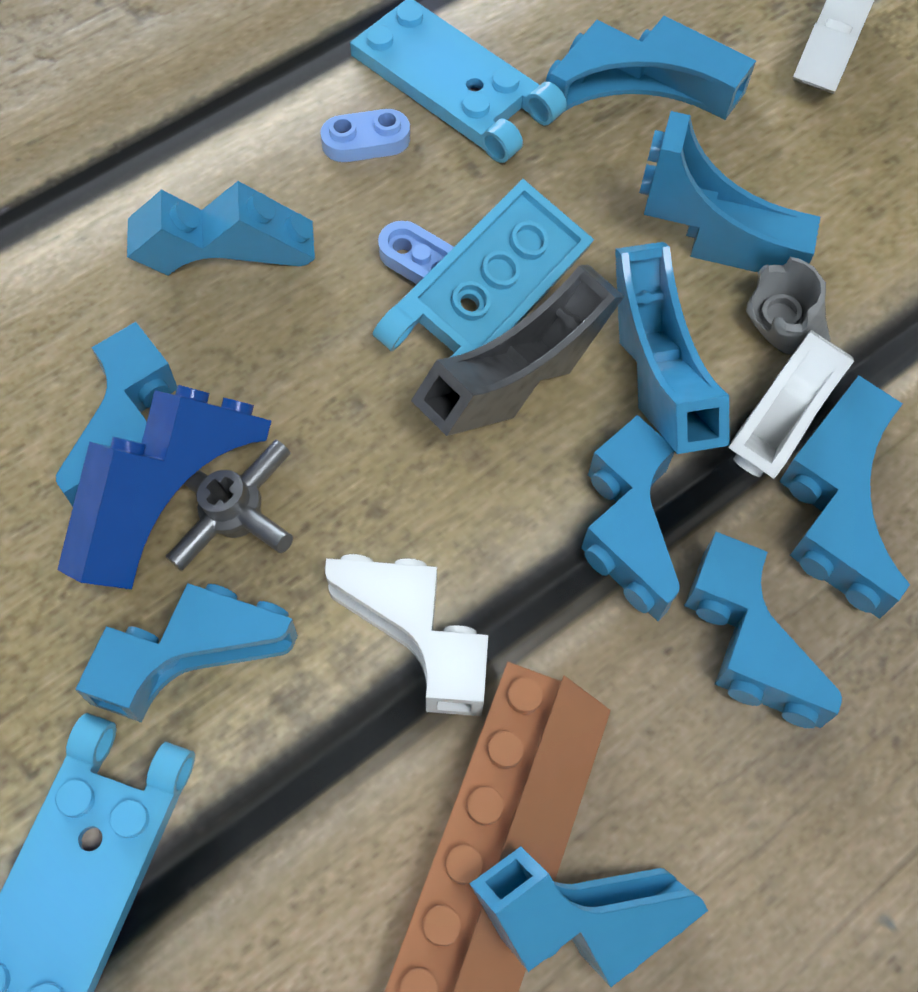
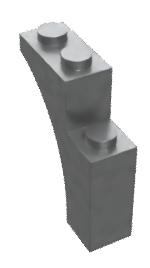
M579 265L570 277L542 305L501 336L467 353L436 360L411 401L446 436L512 419L540 380L570 374L625 296L590 265Z

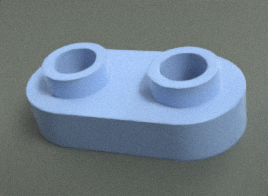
M380 109L334 116L328 119L321 128L322 149L327 157L337 162H352L397 155L403 152L410 143V123L403 113L394 109Z
M396 221L388 224L382 229L378 238L381 261L387 267L415 284H418L454 248V246L420 226L408 221ZM407 250L409 252L405 254H400L397 251Z

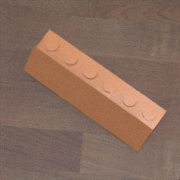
M507 661L384 992H519L526 968L501 940L471 888L470 883L520 846L550 874L553 881L556 879L611 711L565 675H563L562 681Z

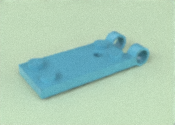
M415 0L403 1L350 42L351 56L480 146L493 160L499 163H505L523 147V139L519 130L513 123L508 121L517 111L522 108L539 124L549 125L567 108L566 98L555 84L543 82L539 85ZM470 88H479V89H481V90H479V91H471V90H469V89H470Z
M522 179L397 305L385 314L375 327L372 335L390 351H394L408 337L414 327L420 323L454 352L450 357L475 350L520 323L588 250L594 239L527 181ZM464 298L473 300L477 305V310L468 311L464 309L460 301Z
M89 713L83 714L78 719L69 735L66 745V757L0 892V992L95 991L175 805L190 777L195 761L194 751L164 742L157 750L151 762L146 779L147 785L145 790L142 791L97 774L113 745L116 736V724ZM98 828L102 833L100 846L93 851H85L82 847L84 833L89 829Z

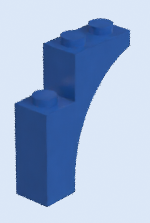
M178 385L175 395L155 390L142 443L114 436L111 446L89 442L57 570L80 583L132 589L146 541L162 510L173 495L193 474L216 457L237 447L267 441L271 420L253 416L254 405L223 397L221 407L207 404L210 393Z

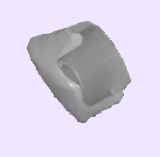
M790 257L784 265H764L758 273L757 288L749 298L746 312L766 340L782 353L793 355L810 330H813L829 342L831 340L826 321V282L814 266Z

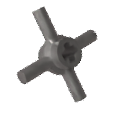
M274 440L242 475H238L230 470H219L210 475H206L198 470L184 485L197 494V509L200 520L166 555V558L183 571L217 533L231 538L242 537L252 533L278 553L285 552L291 546L293 536L261 514V494L258 489L291 454L289 449L280 441Z

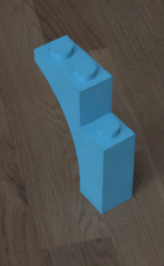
M663 16L652 30L646 29L639 40L596 20L585 34L579 33L575 37L568 54L562 61L556 60L552 64L547 74L546 82L555 84L563 92L567 102L565 111L600 97L643 94L679 100L726 120L746 93L756 60L666 16Z
M670 111L665 132L658 130L654 132L648 161L656 162L657 164L656 166L646 164L639 192L648 195L644 215L688 225L686 236L694 238L690 255L693 258L757 273L767 264L784 265L790 257L799 258L810 264L815 252L821 217L773 204L735 184L704 153L693 130L691 116Z
M665 242L616 248L617 290L625 296L618 305L619 344L637 362L639 410L677 454L730 446L729 394L716 383L707 371L688 331L675 283L670 246Z
M858 375L793 459L779 482L789 488L795 498L801 502L812 504L822 511L789 556L798 561L807 574L818 580H825L845 594L846 599L855 608L863 612L872 613L880 619L899 602L910 586L889 556L879 535L873 515L870 486L872 463L876 448L884 430L903 403Z

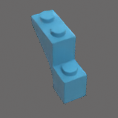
M239 181L234 183L202 210L161 189L128 218L127 258L165 275H170L185 264L207 258L305 266L315 259L313 221Z
M137 322L132 323L92 347L106 376L107 388L101 405L56 474V482L72 507L89 442L111 446L114 436L142 443L147 421L140 412L151 407L155 390L168 394L177 390V384L168 362Z
M637 415L594 452L588 476L591 478L594 488L601 496L608 500L614 499L616 503L587 528L581 549L585 551V557L593 569L604 576L609 574L623 588L626 599L635 609L641 613L648 612L659 621L668 612L679 592L680 585L652 507L650 488L666 473L675 451L659 433Z
M715 532L704 551L684 605L695 610L696 614L706 622L715 625L729 624L735 627L715 685L727 689L728 695L738 702L751 706L763 704L782 712L783 719L793 725L803 728L823 727L838 715L842 696L838 688L768 611L761 587L762 570L768 552Z
M187 583L159 644L158 637L143 629L128 626L126 632H122L106 626L75 690L90 705L142 723L155 697L176 677L197 669L285 655L292 650L298 635L292 618L288 617L289 613L280 606L265 601H259L257 606L237 600L238 596L234 592L222 586L207 584L204 589Z
M521 846L470 883L471 888L501 940L528 972L545 959L552 957L563 945L572 939L580 955L610 987L633 972L641 963L674 937L681 934L688 926L708 911L702 898L686 888L664 868L574 884H563L553 881L550 874Z

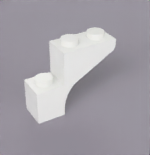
M826 0L817 23H815L803 51L793 80L834 94L874 0Z
M810 330L777 375L771 387L736 433L729 446L732 451L737 453L733 460L744 470L756 477H760L765 472L775 479L825 400L854 362V358L813 330Z
M357 554L344 555L341 557V560L326 558L325 575L332 599L403 644L418 659L427 685L426 712L482 716L488 635L477 634L475 629L459 625L447 626L443 631H433L437 567L427 566L423 561L416 559H399L395 561V564L373 562L369 557Z

